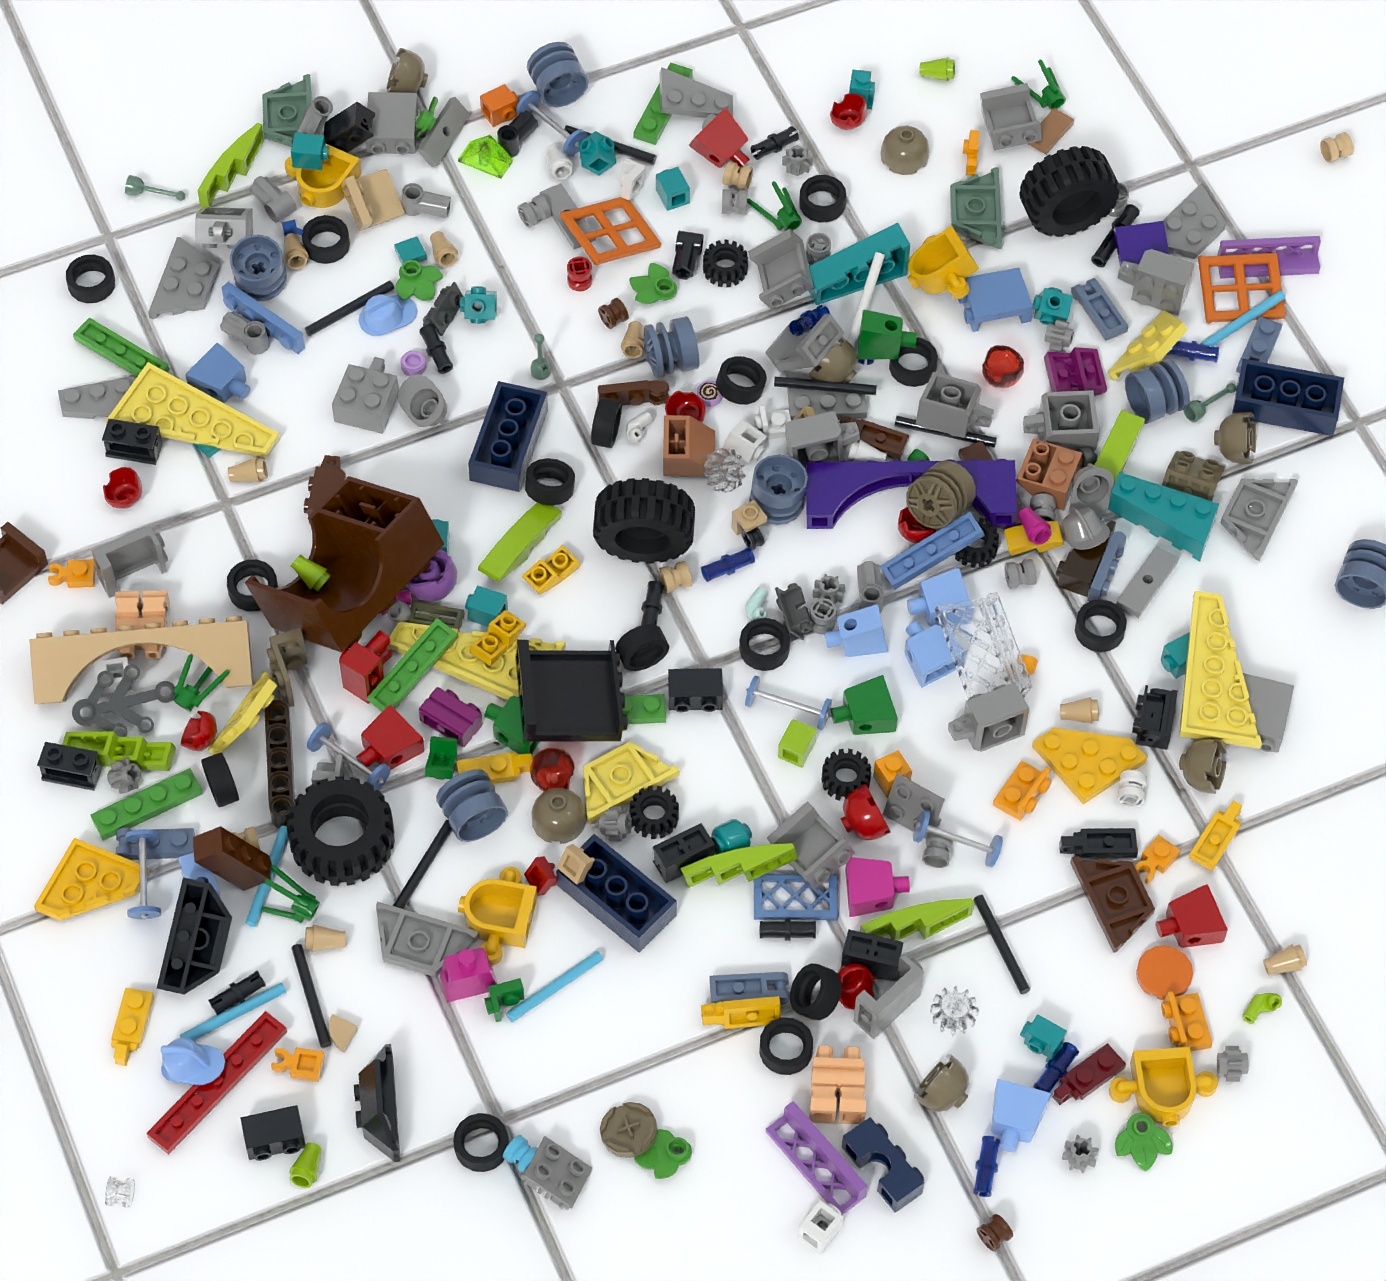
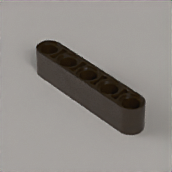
M276 699L272 700L265 708L269 810L272 824L279 829L280 826H287L290 807L295 806V785L290 711L286 702ZM277 715H282L281 718H273ZM276 739H284L281 742H275ZM280 762H284V763H285V764H283V765H281V766H276L277 763H280ZM280 786H286V788L282 790L276 789ZM281 810H287L284 814H278Z

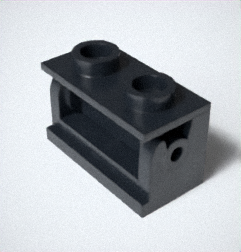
M355 102L325 122L323 133L325 143L346 153L373 137L374 134L368 130L372 128L375 112L361 103Z
M108 419L102 437L106 457L156 465L163 445L158 426Z
M722 668L668 669L669 711L687 712L689 710H703L713 712L715 710H723Z
M1145 685L1144 694H1138L1135 710L1140 711V717H1134L1132 733L1137 734L1135 744L1167 750L1171 738L1178 690L1170 691L1152 688L1150 693H1147L1148 685Z
M51 742L44 743L37 766L40 767L42 781L95 791L102 770L98 751Z
M702 823L654 845L653 863L665 883H668L683 875L680 868L715 855V844Z
M848 929L842 952L841 967L852 963L862 964L870 970L874 977L896 981L899 958L902 956L904 942Z
M298 1105L240 1117L249 1160L262 1161L269 1159L272 1155L280 1153L294 1154L300 1151V1149L305 1148L306 1144Z

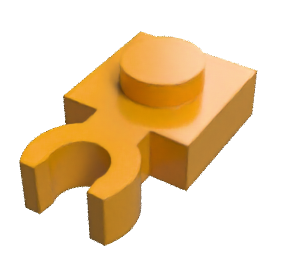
M970 130L969 140L964 139L963 154H967L966 175L974 176L976 174L980 133L978 130Z
M94 559L67 560V567H62L57 563L49 564L50 573H58L56 576H48L49 585L57 586L63 582L67 583L68 588L94 587L95 585Z
M1158 835L1142 852L1141 858L1144 861L1138 862L1135 868L1138 873L1142 870L1149 873L1145 879V883L1149 884L1154 879L1156 869L1163 874L1179 857L1181 850Z
M296 1047L295 1053L292 1055L285 1049H275V1057L283 1058L284 1061L281 1063L272 1062V1071L282 1073L290 1070V1078L319 1082L325 1058L323 1051Z

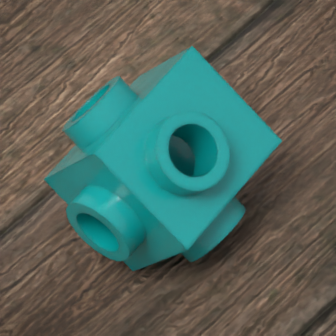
M595 131L579 143L580 159L583 168L600 176L616 164L614 143L609 137Z
M472 286L471 290H467L465 297H460V312H464V319H470L471 323L477 324L485 323L486 320H495L497 316V291H486V287ZM475 303H480L482 307H477Z
M1055 287L1044 288L1039 295L1036 294L1034 297L1033 309L1035 313L1033 318L1040 320V323L1044 325L1049 323L1055 324L1058 319L1067 321L1073 296L1062 293V290Z

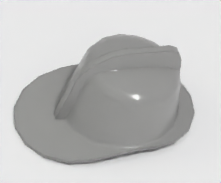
M419 374L404 380L399 388L398 403L411 421L419 427L435 426L439 423L444 424V418L447 414V403L435 384L426 376Z
M1088 463L1087 467L1076 472L1072 479L1073 490L1070 506L1075 507L1077 510L1091 508L1100 519L1106 513L1114 486L1112 473L1105 468L1095 467L1091 463Z
M1073 506L1069 507L1070 514L1063 519L1062 525L1064 529L1063 538L1071 547L1078 550L1091 549L1100 545L1109 537V527L1099 519L1093 509L1081 508L1077 510Z

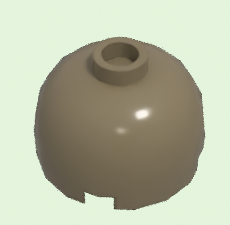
M399 48L396 56L400 57L399 62L396 61V63L392 64L387 82V92L417 93L420 87H425L428 79V74L424 73V62L418 54L404 48Z
M905 125L893 128L884 137L880 152L881 161L883 164L885 162L893 173L900 175L915 174L917 169H920L922 166L924 168L927 165L930 153L928 140L922 131L916 127Z
M843 336L838 340L841 345L836 343L822 361L814 367L817 372L814 369L810 371L809 375L813 379L849 383L857 374L854 371L857 364V353Z
M1238 412L1227 416L1221 422L1219 430L1214 432L1215 446H1219L1220 453L1233 463L1251 464L1254 460L1249 459L1250 450L1254 453L1256 452L1257 440L1256 424H1251L1250 418H1255L1252 412Z
M1213 738L1200 739L1188 747L1186 754L1181 755L1179 768L1183 770L1186 782L1195 790L1216 794L1215 789L1219 790L1221 788L1226 770V761H1222L1221 753H1227L1223 740Z
M551 788L541 793L535 800L531 811L532 827L535 833L549 843L551 841H560V844L568 843L576 839L585 827L586 814L584 804L577 794L568 789Z
M952 1054L945 1056L949 1059L945 1065L940 1061L919 1085L921 1088H924L919 1095L917 1092L914 1094V1099L929 1110L941 1112L947 1111L953 1106L958 1109L968 1098L965 1091L969 1086V1075L962 1063Z

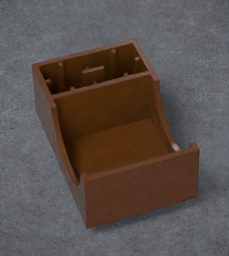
M348 476L308 517L312 530V549L309 560L326 568V572L331 575L317 592L313 588L310 590L299 575L291 583L279 588L264 585L252 575L245 581V584L271 628L282 632L300 628L303 639L342 653L345 649L351 648L355 642H359L362 637V631L379 613L393 606L396 601V595L413 577L422 574L428 569L430 559L444 545V542L419 497Z

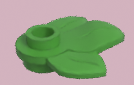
M435 96L430 103L429 110L424 109L415 123V127H417L415 140L426 130L430 131L436 122V118L433 116L438 98Z
M407 260L399 269L400 278L396 282V292L402 300H407L413 295L422 301L432 300L435 296L433 283L441 280L443 275L434 266H422L416 260Z
M650 263L648 276L631 277L629 279L632 289L637 292L635 300L642 304H652L658 300L667 301L674 298L677 294V285L669 277V271L656 263Z
M1136 1113L1128 1119L1126 1129L1117 1135L1115 1151L1117 1156L1131 1154L1135 1163L1142 1170L1147 1171L1155 1163L1158 1153L1164 1155L1172 1154L1173 1145L1166 1130L1155 1126L1153 1119L1149 1115ZM1138 1122L1145 1124V1132L1137 1130Z
M658 1129L655 1143L648 1151L634 1157V1160L644 1169H654L656 1179H665L673 1176L680 1165L686 1164L691 1159L692 1148L685 1139L674 1137L668 1130ZM674 1152H681L682 1154H678V1155H677V1154H673V1153H674Z

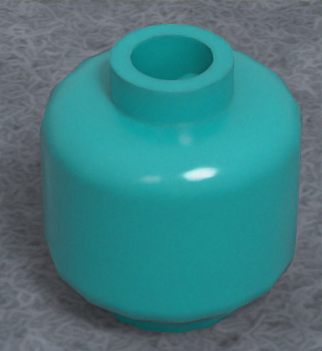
M730 819L716 826L712 830L711 839L715 844V854L750 847L752 832L746 823L742 824L737 819Z

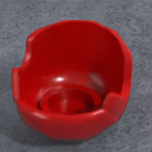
M845 94L842 102L833 103L832 111L830 112L832 123L843 130L857 128L867 117L866 101L859 94Z
M676 391L667 398L665 404L666 415L691 416L703 423L707 412L704 401L694 392Z
M121 467L109 473V483L103 485L106 502L114 508H130L142 495V483L138 474L129 467Z
M908 507L900 511L898 531L905 540L919 543L936 532L937 529L925 527L919 523L910 513Z
M205 711L197 712L201 716L200 718L189 719L181 738V746L199 752L207 749L214 742L217 734L216 719L214 715Z
M852 963L839 969L837 972L841 980L839 1001L845 1008L855 1010L856 997L863 990L874 998L873 983H875V979L865 965Z

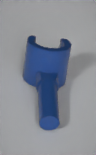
M295 220L281 222L284 237L290 233L303 234V230L296 226Z

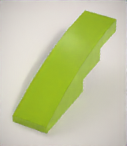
M256 123L222 153L211 167L197 190L200 206L210 207L218 190L228 192L236 174L247 175L264 141L262 124Z
M1122 409L1095 464V467L1105 468L1112 473L1114 484L1119 472L1123 473V469L1145 423L1144 418Z
M537 502L496 543L478 566V571L497 582L502 581L528 559L530 550L544 539L546 531L560 520L562 511L554 506L543 505Z
M114 731L66 732L62 745L98 751L102 766L111 767V763L129 758L130 764H137L140 770L170 771L176 747L172 742H147L144 737H119Z
M793 843L766 844L713 855L680 869L689 888L713 876L718 885L743 873L747 881L750 882L798 859Z
M971 898L913 905L887 913L862 924L860 932L880 937L889 934L893 940L899 941L919 931L922 937L926 939L971 916L974 902Z

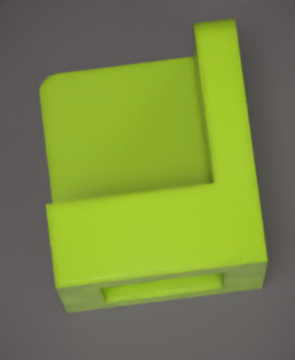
M791 720L778 744V758L803 768L816 743L817 729L797 720Z

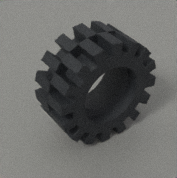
M724 239V244H721V241L718 240L716 241V246L711 243L709 249H705L703 255V274H705L707 280L710 279L711 284L714 285L718 282V287H722L723 283H725L727 288L731 287L732 282L736 286L739 284V280L743 281L748 271L747 251L744 250L741 244L737 247L736 241L729 244V240ZM720 260H730L733 261L735 265L731 267H721L718 266L716 262Z
M979 517V522L977 521L985 535L980 538L985 542V545L979 548L967 546L955 553V559L957 561L962 559V565L964 566L969 562L971 563L970 568H975L976 563L979 564V568L984 567V562L990 564L992 558L995 559L999 533H997L995 526L991 528L992 523L990 521L984 524V518Z
M848 748V753H844V749H839L838 755L834 751L830 753V758L826 757L822 767L821 781L824 790L828 789L830 797L836 794L835 800L840 801L841 797L846 798L850 792L864 784L869 789L871 765L870 763L868 764L866 756L861 759V752L857 751L854 755L853 749ZM847 768L855 771L857 777L853 781L844 782L836 777V772Z
M653 785L648 786L647 792L642 788L639 790V795L635 793L633 801H630L629 809L634 831L637 834L642 831V837L644 838L651 834V839H656V834H659L660 839L664 838L665 832L670 835L673 832V827L676 829L679 820V804L676 802V796L674 794L670 796V790L667 788L662 792V786H657V790H653ZM655 805L662 807L665 814L659 819H649L643 812L645 808Z

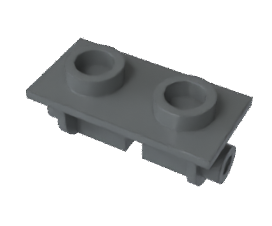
M453 282L451 286L441 289L439 296L434 302V306L437 308L431 307L423 318V326L433 324L440 336H443L458 312L460 297H464L456 282Z
M797 583L789 584L787 586L788 589L785 591L776 587L775 591L778 597L776 603L785 619L783 625L790 635L793 634L804 640L803 633L811 631L813 623L806 606L798 609V607L806 603L802 588Z

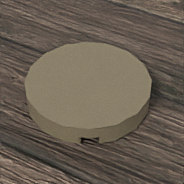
M627 1102L623 1103V1106L617 1108L615 1106L602 1118L600 1125L602 1142L609 1152L618 1157L631 1158L640 1156L648 1151L656 1141L658 1134L657 1121L651 1110L640 1103Z

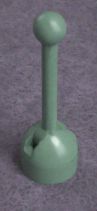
M128 175L125 185V194L132 196L139 195L143 190L176 197L179 201L184 200L186 196L183 191L173 192L145 186L141 178L133 175Z
M536 334L534 341L537 343L538 358L531 363V375L535 379L544 380L551 374V365L546 358H543L542 343L544 342V336Z
M1227 384L1226 389L1203 403L1199 400L1190 401L1188 408L1183 410L1186 418L1191 422L1200 420L1206 413V406L1227 393H1234L1236 391L1235 384Z

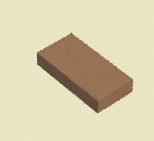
M1053 108L1041 122L1042 141L1028 143V145L1047 155L1073 126L1074 119Z

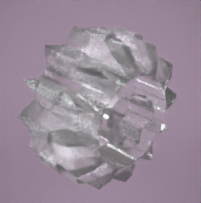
M724 448L716 449V451L707 455V461L702 464L706 469L703 476L708 478L707 485L713 486L714 491L725 493L741 486V479L746 477L743 473V468L746 465L740 462L742 456L736 455L735 450Z
M957 986L953 988V992L944 988L941 995L936 994L933 998L934 1004L930 1007V1013L934 1015L932 1018L933 1024H941V1032L947 1028L951 1029L950 1033L952 1036L956 1034V1029L965 1034L967 1026L973 1027L975 1025V1018L979 1013L978 1007H975L976 998H968V989L962 993L958 992Z

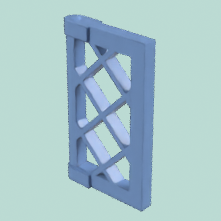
M765 874L753 880L754 920H785V918H791V920L838 919L837 874H832L825 882L829 883V889L824 893L818 888L814 890L799 874ZM762 882L778 883L768 893L762 888ZM804 882L805 885L795 893L785 883ZM780 887L792 896L783 905H780L772 897ZM808 887L820 896L810 906L799 897ZM768 899L778 910H762V904ZM794 900H797L806 910H786L785 908ZM822 900L829 904V910L813 909Z

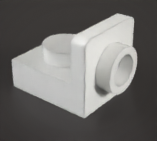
M627 158L622 161L620 186L622 187L621 197L630 201L644 185L646 166Z
M764 405L759 406L758 415L754 416L755 428L767 435L766 440L786 437L784 422L791 421L789 410L766 413Z

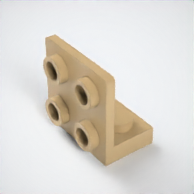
M387 169L355 179L353 175L343 180L341 188L359 231L405 214Z

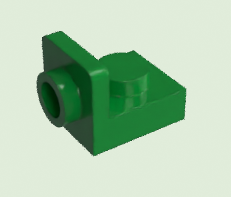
M521 978L488 987V997L484 998L488 1015L493 1014L496 1022L501 1021L499 1006H513L519 1003L520 1000H524V988Z

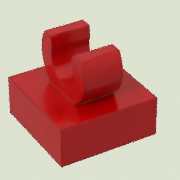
M545 856L536 857L524 873L529 885L537 887V896L545 895L551 886L557 885V876L553 872L555 864L548 863Z

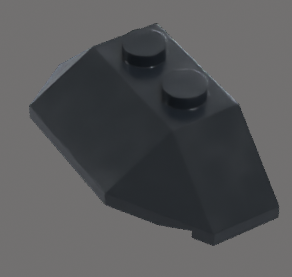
M183 877L156 989L185 995L220 972L232 916L211 883Z
M385 1044L358 1073L359 1084H354L355 1102L360 1101L361 1106L360 1111H355L357 1128H362L364 1139L394 1162H401L393 1053L391 1044Z

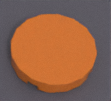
M1166 945L1155 946L1145 951L1139 959L1136 976L1138 984L1145 993L1156 996L1157 999L1165 1000L1168 991H1173L1174 996L1185 994L1191 985L1193 968L1188 957L1177 948Z

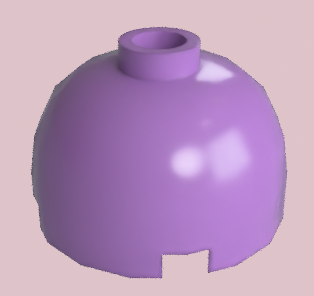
M438 550L430 559L428 569L422 574L413 577L406 584L410 592L418 599L430 602L442 600L450 594L457 584V569L451 556H448L443 550Z

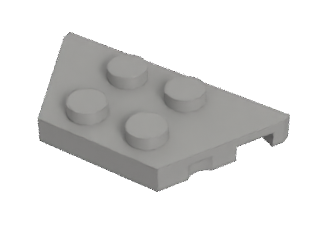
M1201 184L1163 220L1169 254H1180L1183 257L1195 259L1225 230L1226 223Z
M177 237L148 311L149 318L155 319L158 318L157 314L167 312L177 315L186 311L205 309L219 272L218 263L181 237Z
M1274 479L1240 480L1220 523L1256 560H1261L1297 487L1298 480L1290 479L1289 482H1274Z
M378 901L376 903L383 962L437 977L441 973L445 957L468 949L479 938V931Z

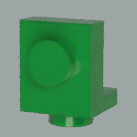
M437 736L430 738V752L425 766V777H433L439 780L453 778L457 761L458 740L456 738Z

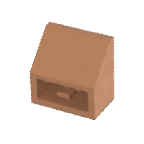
M664 415L663 476H715V430L691 416Z
M1033 438L1017 475L1016 482L1031 496L1041 493L1052 495L1056 499V508L1064 511L1073 490L1072 479L1075 473L1081 469L1082 453Z

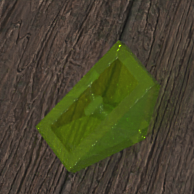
M487 135L470 141L459 156L458 162L502 179L513 163V159L491 135Z

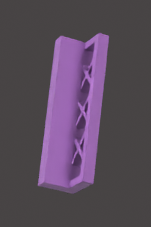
M1320 236L1221 240L1217 256L1277 253L1280 276L1319 274L1318 251L1321 240ZM1305 245H1312V248L1301 249ZM1286 246L1283 250H1276L1278 247ZM1254 248H1262L1258 251H1251ZM1226 249H1238L1234 252H1226ZM1267 264L1244 265L1245 277L1269 276ZM1233 266L1218 267L1220 279L1235 278Z
M794 1101L785 1106L784 1115L767 1127L766 1133L827 1204L829 1203L837 1207L843 1215L866 1197L868 1185ZM788 1123L795 1131L794 1140L782 1139L776 1131ZM796 1146L809 1148L813 1152V1160H800L796 1155ZM815 1168L828 1169L832 1174L831 1182L818 1181L814 1176ZM833 1189L846 1190L852 1198L840 1206L833 1198Z

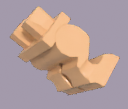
M167 590L143 591L142 598L140 591L115 592V603L117 606L115 610V632L118 631V626L134 625V630L145 629L144 624L161 623V628L168 627L166 611L169 610L170 601ZM140 644L118 650L120 657H127L128 660L135 658V650H145V656L148 659H160L162 649H166V645Z
M818 1046L816 1057H813L812 1096L809 1119L813 1123H835L836 1092L841 1096L838 1124H861L865 1121V1059H861L859 1047L844 1048V1058H833V1047Z

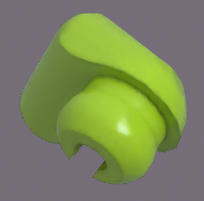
M1275 993L1255 995L1242 1014L1243 1020L1253 1024L1260 1013L1280 1008L1282 1005L1281 996Z

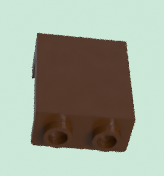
M8 521L0 527L2 533L0 538V604L2 605L48 565L45 550Z

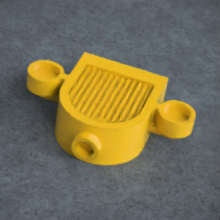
M325 143L326 146H329V159L324 161L322 170L293 168L290 156L285 160V171L287 175L296 177L300 200L304 205L327 208L338 204L345 197L341 188L345 178L354 175V178L358 179L361 176L360 158Z
M951 225L938 235L927 237L922 245L912 254L908 263V270L911 275L907 279L914 289L920 287L922 291L928 294H939L948 290L954 299H962L970 291V286L965 281V278L979 270V267Z
M510 866L500 872L499 879L480 881L469 889L466 896L460 897L458 912L465 913L467 927L479 931V939L485 940L480 948H484L492 965L502 960L503 951L501 944L525 948L537 903V887L522 884L521 872L516 867Z
M1190 1047L1133 1051L1130 1060L1133 1080H1128L1124 1077L1115 1078L1110 1084L1109 1095L1113 1101L1124 1103L1131 1098L1132 1094H1135L1136 1103L1142 1113L1149 1115L1154 1122L1162 1123L1165 1127H1173L1178 1125L1180 1120L1189 1113L1196 1092L1203 1097L1212 1096L1216 1092L1218 1079L1215 1074L1209 1071H1203L1195 1075Z

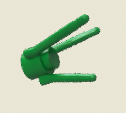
M1040 59L1038 63L1049 85L1042 90V97L1029 88L1030 96L1037 100L1042 108L1048 106L1050 110L1053 108L1058 109L1065 103L1066 98L1060 90L1050 67L1046 68L1043 60ZM1011 77L1017 85L1024 84L1017 77Z
M775 181L772 182V186L783 205L777 212L778 220L750 198H747V203L772 222L778 231L783 228L785 231L788 229L794 231L802 223V219L797 213L787 189L784 187L781 191Z
M192 654L188 655L178 684L172 691L176 694L173 701L189 712L192 711L194 706L198 708L203 699L230 673L229 670H225L200 694L198 690L212 672V669L208 666L194 687L189 684L183 687L193 659Z
M272 865L271 870L300 894L295 895L277 883L265 879V884L294 901L291 909L295 913L269 907H262V911L290 918L299 923H302L304 919L310 922L320 902L316 900V896L308 893L282 870Z

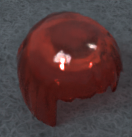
M995 345L987 351L985 361L982 364L983 377L989 385L995 388L1014 386L1024 373L1023 358L1009 346Z
M546 748L539 751L533 757L530 766V777L532 782L544 792L551 788L569 790L570 778L574 775L575 764L570 754L565 750Z

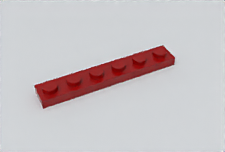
M265 1011L223 1054L225 1066L220 1076L205 1085H193L146 1133L147 1137L169 1155L287 1033V1028Z

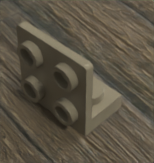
M1176 451L1166 469L1162 486L1212 501L1225 466L1220 465L1218 461L1213 459L1204 460L1195 457L1193 453L1188 451Z
M300 628L269 637L271 648L266 649L273 678L276 677L278 683L277 688L281 700L286 699L289 707L295 705L287 670H295L304 664H308L304 639Z

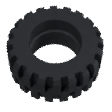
M1073 146L1067 150H1058L1053 155L1049 154L1044 157L1043 161L1033 165V169L1029 170L1022 180L1019 196L1032 225L1038 232L1051 237L1053 235L1063 237L1066 234L1071 236L1075 235L1078 231L1083 232L1091 225L1098 224L1101 218L1106 217L1110 213V209H1113L1116 205L1120 186L1104 154L1087 146H1081V148Z
M630 478L627 481H616L613 485L609 484L596 497L593 537L602 550H606L607 554L611 556H618V559L632 560L635 563L646 562V564L657 561L660 563L667 562L668 559L674 560L686 553L693 543L695 523L694 502L686 491L678 489L672 483L666 484L662 480L653 481L649 480V478L635 480V478Z
M335 776V780L328 781V778L319 780V785L314 786V784H311L305 789V795L301 793L294 800L295 806H291L288 813L287 833L294 861L297 866L302 867V872L308 877L314 874L315 881L322 884L325 880L330 881L331 886H339L341 882H346L347 886L354 885L355 880L361 879L363 882L370 878L371 872L376 874L383 868L382 862H388L391 856V849L394 848L395 832L390 805L385 801V796L380 790L374 792L372 784L368 782L361 784L358 778L350 777V780H344V776ZM336 817H352L360 820L367 826L359 839L343 846L328 845L315 836L318 829L325 822Z

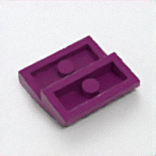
M1074 347L1071 353L1047 352L1045 354L1044 362L1052 392L1093 390L1094 396L1106 393L1107 386L1097 349Z

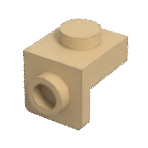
M755 500L732 511L731 528L736 535L741 534L743 529L745 532H748L767 522V516Z

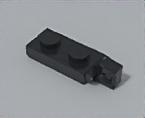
M1134 828L1081 829L1080 832H1074L1073 836H1061L1059 841L1060 854H1075V856L1082 858H1137L1138 855L1136 830Z

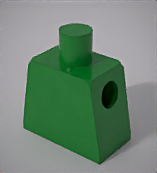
M863 310L857 359H897L900 346L915 348L917 332L902 331L903 319L901 317Z
M883 675L845 689L843 691V705L830 708L833 723L848 721L854 735L896 732L898 717Z
M511 696L503 708L494 703H490L487 706L484 717L494 721L493 734L495 739L517 754H533L540 742H523L519 697Z

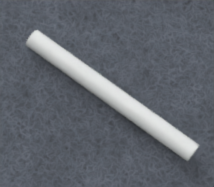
M875 252L847 341L854 349L859 338L863 310H868L885 257L882 253Z

